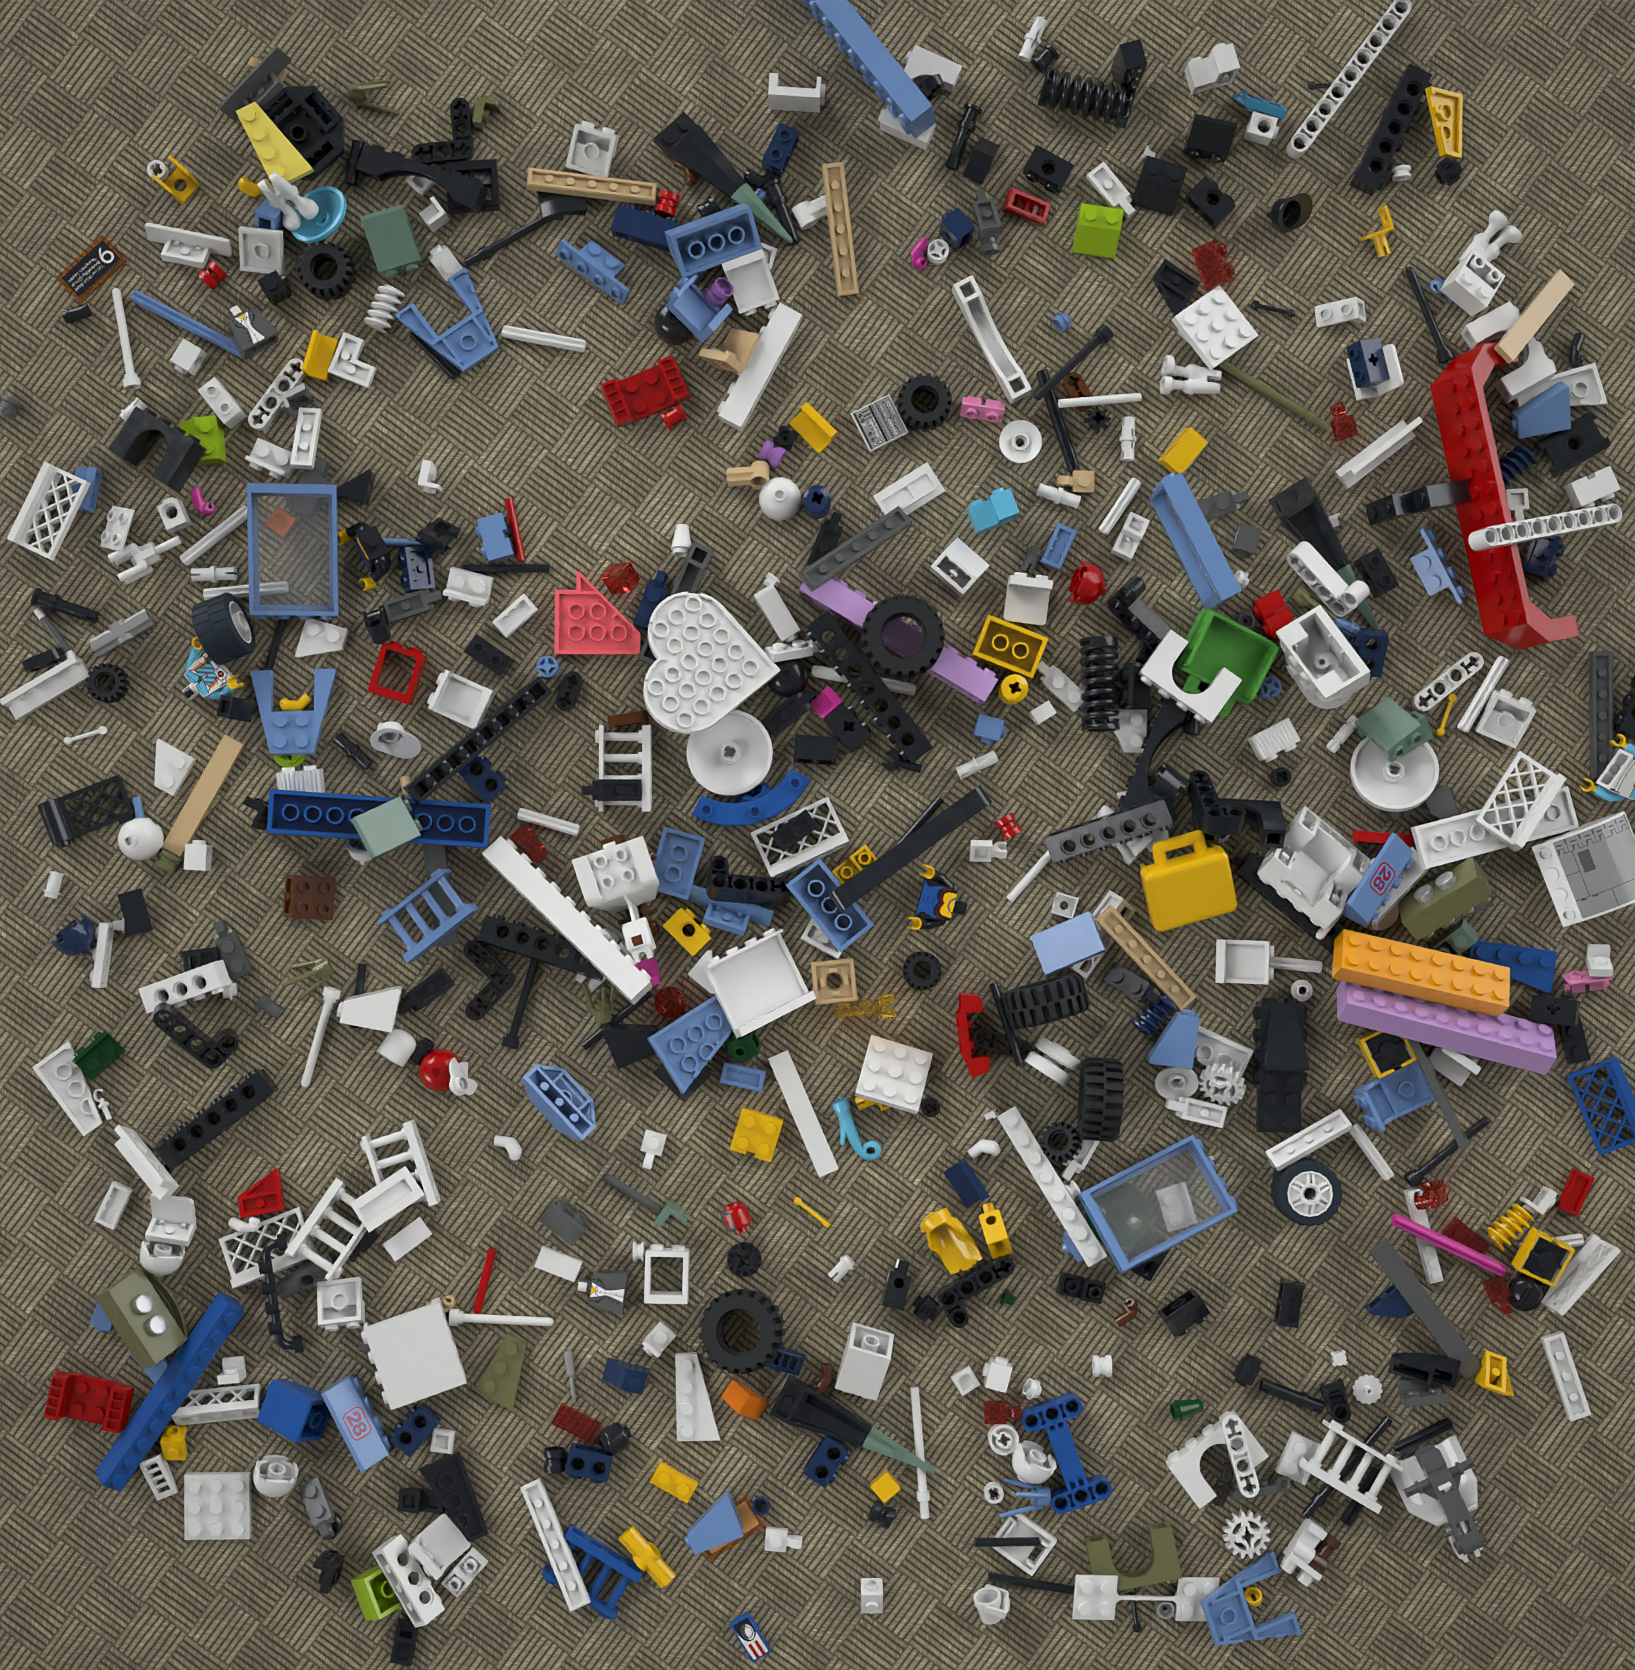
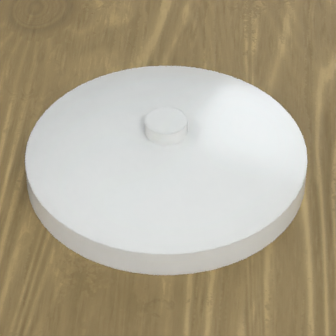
M738 710L730 712L710 729L691 734L686 751L687 762L694 778L707 790L723 796L741 795L756 788L767 776L773 759L772 742L765 727L752 715Z
M1366 737L1359 743L1353 753L1350 763V777L1356 792L1368 804L1384 811L1402 812L1421 805L1429 798L1438 781L1439 764L1435 752L1427 742L1391 763L1386 753Z

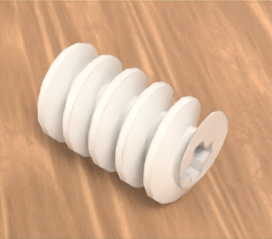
M383 284L384 286H378V291L381 294H375L374 296L378 302H371L374 310L370 309L367 312L371 318L366 317L364 322L378 331L387 333L384 327H392L387 320H395L390 313H398L394 304H402L397 297H405V294L390 285Z

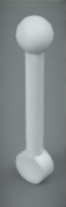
M101 726L98 730L72 738L65 737L63 742L66 745H70L73 741L93 735H105L108 733V729L105 726Z

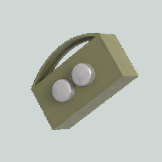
M1469 857L1447 867L1421 883L1398 902L1402 924L1418 941L1421 938H1430L1434 931L1440 927L1447 928L1454 924L1456 917H1465L1474 911L1473 907L1476 905L1487 904L1493 895L1487 875L1474 858Z
M141 1267L127 1273L95 1297L142 1370L156 1365L187 1341L185 1321L174 1296L162 1281Z

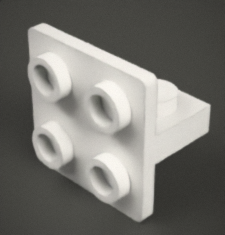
M1437 1046L1434 1047L1428 1056L1433 1068L1458 1086L1463 1085L1470 1073L1477 1075L1482 1069L1477 1065L1481 1058Z

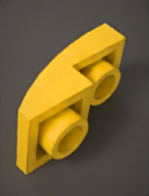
M865 844L832 870L831 873L842 885L877 860V858Z

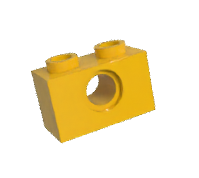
M681 907L663 927L694 956L712 938L709 935L712 931L703 923L699 925L694 920L697 916L688 907L685 910ZM686 924L694 926L695 933L692 936H686L683 933V928Z

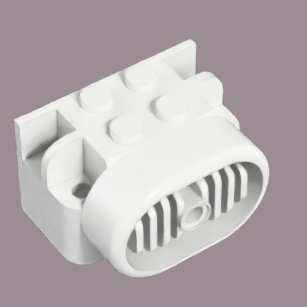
M1321 605L1276 631L1277 636L1280 638V647L1285 653V661L1288 664L1286 668L1301 692L1313 705L1323 709L1340 707L1351 698L1352 694L1369 684L1370 670Z

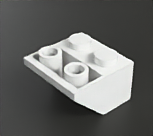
M1473 249L1449 274L1440 290L1470 316H1473L1488 306L1505 275Z
M957 537L931 565L929 570L962 598L990 565Z

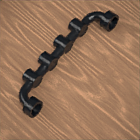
M286 1233L278 1234L277 1239L268 1242L264 1246L262 1261H258L260 1275L265 1274L266 1280L261 1282L263 1295L268 1294L269 1302H265L266 1315H271L272 1322H268L269 1335L275 1336L276 1343L281 1348L286 1350L295 1349V1353L304 1352L302 1335L293 1336V1341H287L283 1336L271 1260V1251L273 1249L279 1248V1252H282L288 1248Z

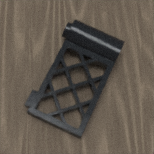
M119 774L37 805L53 846H58V849L71 845L70 841L74 838L119 821L120 825L133 820L132 816L135 815ZM117 781L119 786L116 797L105 792L108 784ZM95 790L100 793L96 804L85 801L89 791ZM103 795L114 798L110 810L99 806ZM71 798L80 801L75 813L67 810L64 801ZM118 800L126 804L129 812L121 815L113 812ZM83 802L94 807L89 818L78 814ZM97 809L108 812L104 822L99 823L93 820ZM77 816L87 820L85 828L76 832L73 825Z

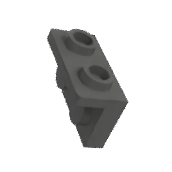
M1410 1379L1398 1380L1400 1402L1407 1408L1450 1403L1449 1393L1443 1389L1441 1383L1432 1381L1431 1386Z

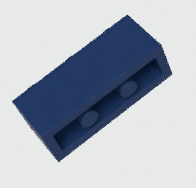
M629 204L617 206L611 226L613 236L670 253L664 232L680 226L676 219L672 217H665L664 219L648 210L641 212Z

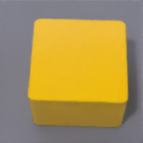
M887 1469L870 1482L871 1489L883 1503L887 1502L900 1490V1484Z

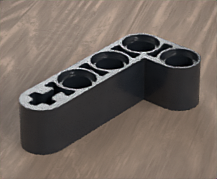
M1133 576L1109 599L1108 608L1154 652L1167 632L1172 629L1139 599V596L1146 589V584L1140 577Z
M1202 770L1192 771L1189 777L1187 794L1202 831L1208 835H1237L1242 833L1246 815L1245 809L1240 806H1222L1209 774Z
M715 855L710 859L706 873V894L711 900L782 907L788 903L792 892L786 886L790 882L786 879L729 874V863L725 857Z
M159 1003L154 1008V1024L210 1069L221 1066L238 1048V1034L231 1028L223 1029L212 1040L170 1004ZM165 1013L168 1014L167 1017H166V1016L159 1017L160 1014H161V1015H164ZM177 1026H183L186 1028V1030L183 1032H177L174 1028ZM225 1038H232L234 1040L231 1044L223 1042ZM198 1039L202 1041V1044L194 1046L191 1042ZM210 1053L218 1054L216 1059H210L207 1056Z
M1005 1255L990 1259L939 1289V1303L954 1327L962 1328L969 1321V1316L963 1302L1013 1273L1015 1266L1010 1256ZM1002 1261L1008 1263V1268L1005 1270L1001 1267L1000 1262ZM992 1266H994L995 1269H997L996 1271L998 1274L996 1276L993 1269L991 1268ZM984 1271L991 1273L990 1279L986 1281L980 1279V1274ZM964 1282H970L972 1288L966 1292L961 1290V1285ZM945 1293H952L954 1295L953 1300L950 1302H944L942 1296ZM958 1311L964 1313V1318L960 1321L953 1319L954 1313Z

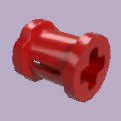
M679 403L665 414L663 412L660 413L669 431L679 422L688 420Z

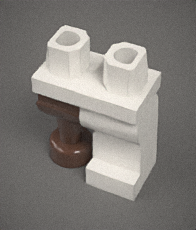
M1305 1518L1288 1546L1283 1550L1285 1557L1280 1566L1290 1575L1299 1566L1302 1570L1296 1578L1308 1587L1314 1579L1319 1581L1322 1578V1574L1327 1569V1557L1333 1548L1337 1550L1342 1543L1310 1518ZM1320 1540H1324V1545L1318 1551L1315 1550Z

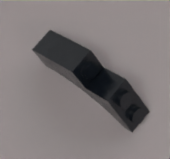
M1462 480L1429 485L1411 492L1392 494L1365 506L1369 524L1377 525L1422 512L1459 506L1472 500L1468 481Z

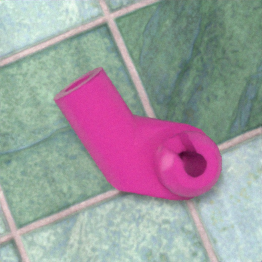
M924 237L920 238L910 252L912 264L919 270L927 266V260H925L923 252L930 243Z
M201 488L191 489L194 509L205 516L214 514L215 505L203 499Z

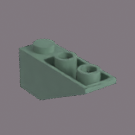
M1463 918L1444 932L1428 949L1458 956L1476 943L1478 933Z

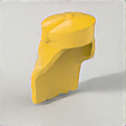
M947 1207L930 1212L921 1222L920 1228L923 1233L926 1232L929 1249L940 1256L950 1275L960 1273L961 1270L966 1271L972 1268L973 1264L975 1265L977 1261L982 1260L974 1239L957 1218L951 1216Z

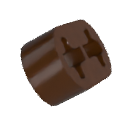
M1071 372L1066 375L1063 387L1069 398H1080L1079 393L1082 397H1093L1079 373ZM1070 378L1078 380L1076 384L1077 391L1073 385H1068ZM1092 405L1077 406L1074 408L1080 412L1088 411Z
M648 711L607 717L609 728L649 722Z

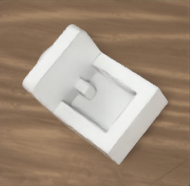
M437 245L429 252L431 255L427 258L445 281H448V278L463 269L445 245Z
M1543 1186L1533 1202L1522 1196L1519 1200L1524 1203L1523 1208L1530 1213L1535 1214L1538 1212L1544 1215L1546 1210L1554 1205L1555 1197L1558 1193Z
M882 1578L861 1579V1613H883Z

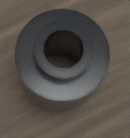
M1249 1353L1245 1357L1242 1356L1232 1374L1235 1376L1234 1381L1243 1387H1246L1247 1384L1252 1386L1261 1370L1260 1365L1262 1361Z

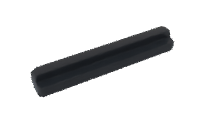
M410 333V338L452 380H455L460 375V371L451 362L415 333Z
M1449 1418L1438 1421L1392 1445L1393 1449L1400 1456L1453 1430V1423Z
M1373 1467L1358 1491L1363 1494L1366 1491L1369 1492L1380 1470ZM1352 1499L1340 1520L1345 1525L1352 1526L1364 1505Z

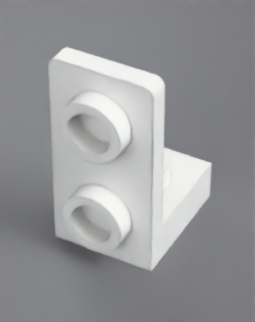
M1357 297L1315 307L1316 324L1319 328L1347 321H1353L1357 324L1366 322L1364 301Z

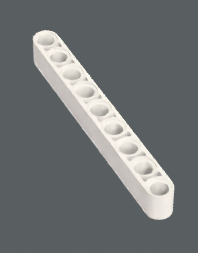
M1394 0L1291 138L1286 149L1287 154L1291 158L1298 159L1305 154L1405 20L1412 8L1410 0ZM1396 7L1401 8L1403 13L1397 12ZM1383 24L1388 25L1391 30H1386ZM1370 41L1376 42L1378 47H1373ZM1357 58H1362L1366 64L1359 63ZM1345 75L1351 76L1353 81H1348ZM1332 92H1337L1340 98H1335ZM1319 109H1325L1328 115L1321 114ZM1306 126H1312L1315 132L1308 131ZM1294 143H1300L1303 149H1297Z
M1608 504L1500 524L1472 532L1469 535L1468 541L1474 551H1482L1591 530L1619 522L1622 519V511L1617 504Z

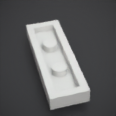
M299 407L290 462L291 467L294 469H314L322 418L321 409Z
M100 923L95 932L97 947L93 950L92 958L95 962L94 969L90 972L91 987L94 988L107 987L114 936L113 923Z

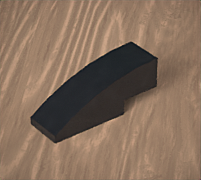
M1394 1353L1390 1359L1388 1372L1431 1386L1432 1381L1454 1388L1462 1361L1427 1353Z

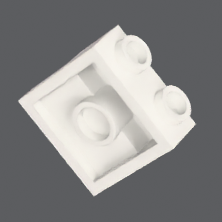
M582 121V124H575L565 167L593 176L608 177L612 159L615 157L619 135H615V130L611 128L595 129V124Z
M1501 689L1500 692L1494 690L1484 707L1485 712L1475 730L1480 734L1516 749L1536 713V709L1532 706L1533 702L1524 697L1518 700L1513 698V694L1505 689Z
M361 1277L337 1279L332 1282H317L318 1326L325 1328V1331L331 1332L337 1331L338 1326L346 1325L347 1329L359 1328L361 1323H365V1303L362 1300Z

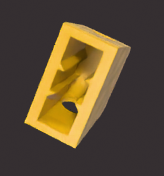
M993 1203L982 1205L981 1210L983 1214L979 1215V1219L992 1259L1013 1253L1000 1210H995Z

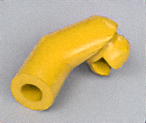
M246 177L239 179L238 187L243 193L251 197L263 194L258 184L249 181Z
M304 693L297 701L288 700L287 698L281 699L279 706L282 711H302L313 699Z

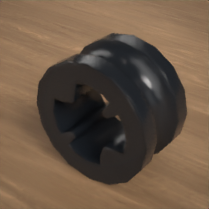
M1284 767L1276 768L1271 772L1270 780L1275 786L1283 787L1290 783L1291 773ZM1284 772L1285 776L1283 777H1286V780L1278 782L1276 780L1278 778L1276 773Z
M927 1097L921 1102V1111L927 1117H934L940 1111V1104L937 1099ZM931 1101L936 1103L934 1104V1107H936L935 1111L931 1110L930 1113L925 1111L927 1110L926 1107L924 1108L926 1103L930 1104Z

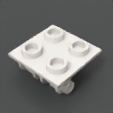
M112 506L107 515L108 522L106 528L101 535L100 547L113 551H123L135 510Z

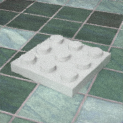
M1220 285L1171 320L1210 371L1258 336Z
M871 1035L854 1096L917 1114L933 1053Z
M187 1472L184 1475V1540L250 1539L252 1537L251 1472Z

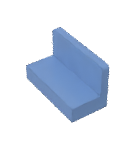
M80 466L76 468L75 476L91 483L78 510L95 513L103 471L90 466L88 468ZM81 483L72 486L73 494L79 491Z

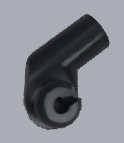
M747 169L743 174L746 183L756 189L763 188L765 183L775 179L772 172L761 176L755 171Z
M1582 333L1574 335L1569 351L1568 361L1571 365L1574 364L1577 367L1581 366L1584 361V356L1579 355L1585 339Z

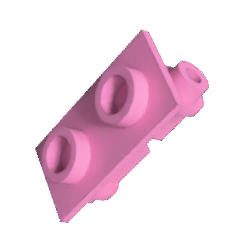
M968 395L962 398L960 416L1002 423L1005 403H1001L1000 400L986 399L985 405H981L982 398Z
M1571 971L1567 974H1561L1567 984H1564V990L1570 994L1585 992V985L1587 984L1589 991L1605 990L1610 985L1609 980H1612V977L1590 976L1588 971Z

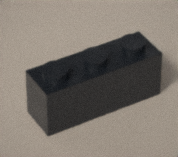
M1141 39L1120 44L1111 66L1116 90L1121 86H1124L1126 91L1127 89L1136 90L1147 66Z

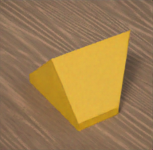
M1486 1350L1480 1363L1482 1367L1477 1371L1474 1381L1490 1391L1504 1396H1514L1506 1367L1507 1358Z

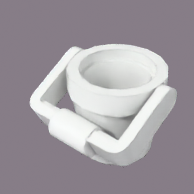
M987 1584L973 1596L975 1607L978 1610L981 1621L985 1624L992 1625L998 1623L1001 1619H1005L1007 1612L1010 1611L1009 1592L1005 1589Z

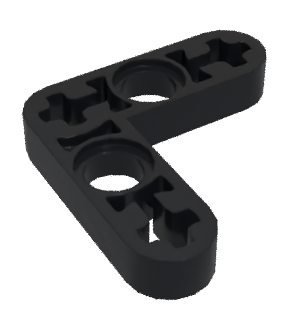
M458 97L452 100L450 104L453 140L417 144L412 149V157L420 159L417 155L420 154V151L424 150L425 154L428 155H424V159L420 160L428 166L431 164L439 165L445 164V162L470 161L473 159L475 149L471 109L466 99ZM460 104H462L464 107V109H462V115L464 119L460 118L458 110H456L459 108ZM466 125L468 127L467 133L464 135L458 134V126ZM464 146L470 150L466 151V155H462L460 152ZM452 147H454L456 151H459V152H455V154H456L455 157H453L454 153H453ZM440 148H447L449 154L445 158H440L437 155ZM431 149H433V154H434V157H435L434 159H432V156H431V154H432Z
M473 940L465 944L463 949L464 955L490 979L486 986L467 1005L465 1010L466 1016L470 1020L477 1021L482 1019L514 985L515 975L482 943ZM470 945H477V952L480 955H483L484 952L487 954L486 956L481 958L479 963L476 961L477 959H479V957L476 954H469V952L471 951L469 948ZM488 958L495 962V968L492 971H487L483 965L484 961ZM499 967H501L503 970L499 972L503 976L508 974L510 976L508 978L510 983H504L502 985L500 983L502 978L498 974L494 978L492 974L497 972ZM493 989L496 992L495 1000H486L484 996L486 990ZM480 997L482 1002L488 1005V1008L486 1009L484 1005L479 1009L480 1016L477 1014L472 1016L473 1010L471 1007H477L481 1003L478 1001Z

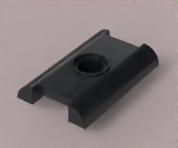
M1588 412L1572 421L1571 429L1553 432L1533 443L1538 452L1542 449L1545 450L1554 465V468L1549 470L1553 478L1558 477L1610 447L1609 438L1606 437L1604 439L1593 420L1597 417L1592 412ZM1568 441H1572L1574 443V450L1569 448Z

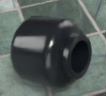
M615 1422L600 1431L598 1441L605 1454L608 1452L611 1455H615L629 1447V1438L632 1435L626 1425L622 1426L619 1422Z

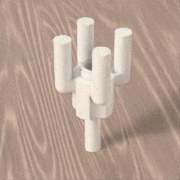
M176 536L157 546L152 541L143 546L131 543L123 547V551H115L109 554L108 558L111 563L115 562L117 565L131 559L134 567L117 574L121 582L125 581L128 585L152 573L153 567L151 565L162 560L160 554L181 544L182 541L179 536Z

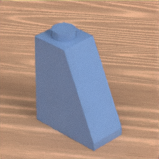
M1563 381L1558 382L1512 411V420L1509 421L1510 431L1521 439L1571 429L1569 387Z
M1182 1009V1012H1175L1148 1053L1147 1060L1150 1064L1192 1069L1200 1021L1195 1011Z
M730 1490L725 1491L688 1528L685 1540L688 1549H692L694 1555L744 1536V1528Z

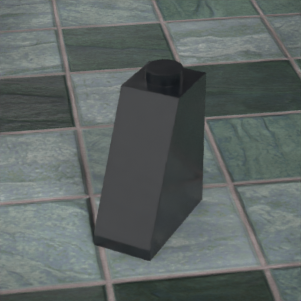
M609 1023L602 1025L601 1031L618 1069L656 1054L647 1038L660 1031L658 1025Z

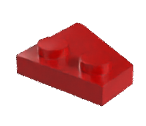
M279 1169L272 1170L269 1175L238 1196L240 1218L285 1210Z

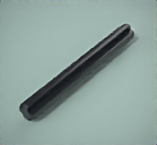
M1042 369L1036 373L1041 388L1050 380L1047 369ZM1053 388L1044 396V400L1069 472H1072L1073 470H1078L1080 466Z

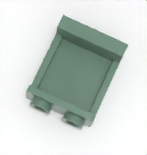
M1389 696L1354 722L1359 735L1363 739L1368 737L1386 753L1391 763L1401 758L1405 752L1425 738L1422 725Z

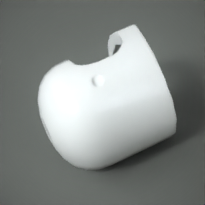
M394 1029L392 1033H388L376 1052L389 1061L404 1067L416 1048V1042L404 1030Z

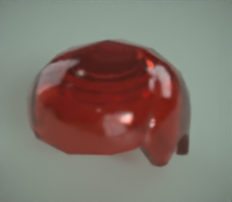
M675 986L663 987L656 993L654 999L655 1009L663 1018L678 1019L685 1012L687 1006L686 995Z

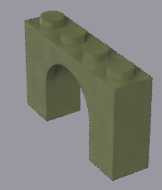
M1169 1521L1147 1525L1152 1547L1151 1558L1145 1567L1135 1572L1120 1570L1113 1564L1105 1533L1084 1537L1091 1575H1117V1591L1122 1590V1592H1131L1134 1588L1141 1586L1151 1588L1156 1583L1161 1582L1171 1584L1175 1583L1177 1579H1182L1173 1531Z

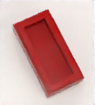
M1572 1168L1555 1207L1578 1217L1594 1177Z

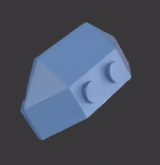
M536 1064L521 1078L530 1102L560 1133L581 1142L597 1127L593 1099L565 1069Z

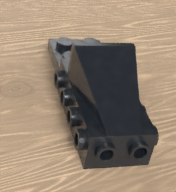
M1263 998V1002H1256V1007L1253 1008V1019L1255 1020V1028L1253 1029V1041H1255L1253 1062L1255 1063V1071H1253L1252 1080L1255 1088H1257L1256 1131L1299 1133L1301 1131V1090H1303V1085L1307 1083V1075L1304 1071H1309L1307 1052L1304 1047V1042L1307 1041V1030L1304 1029V1020H1307V1008L1304 1007V1003L1298 1002L1297 998H1284V1002H1276V998Z

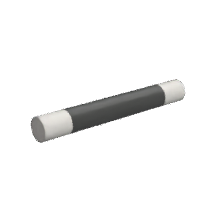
M36 608L33 612L59 648H61L67 659L72 656L77 657L42 608Z

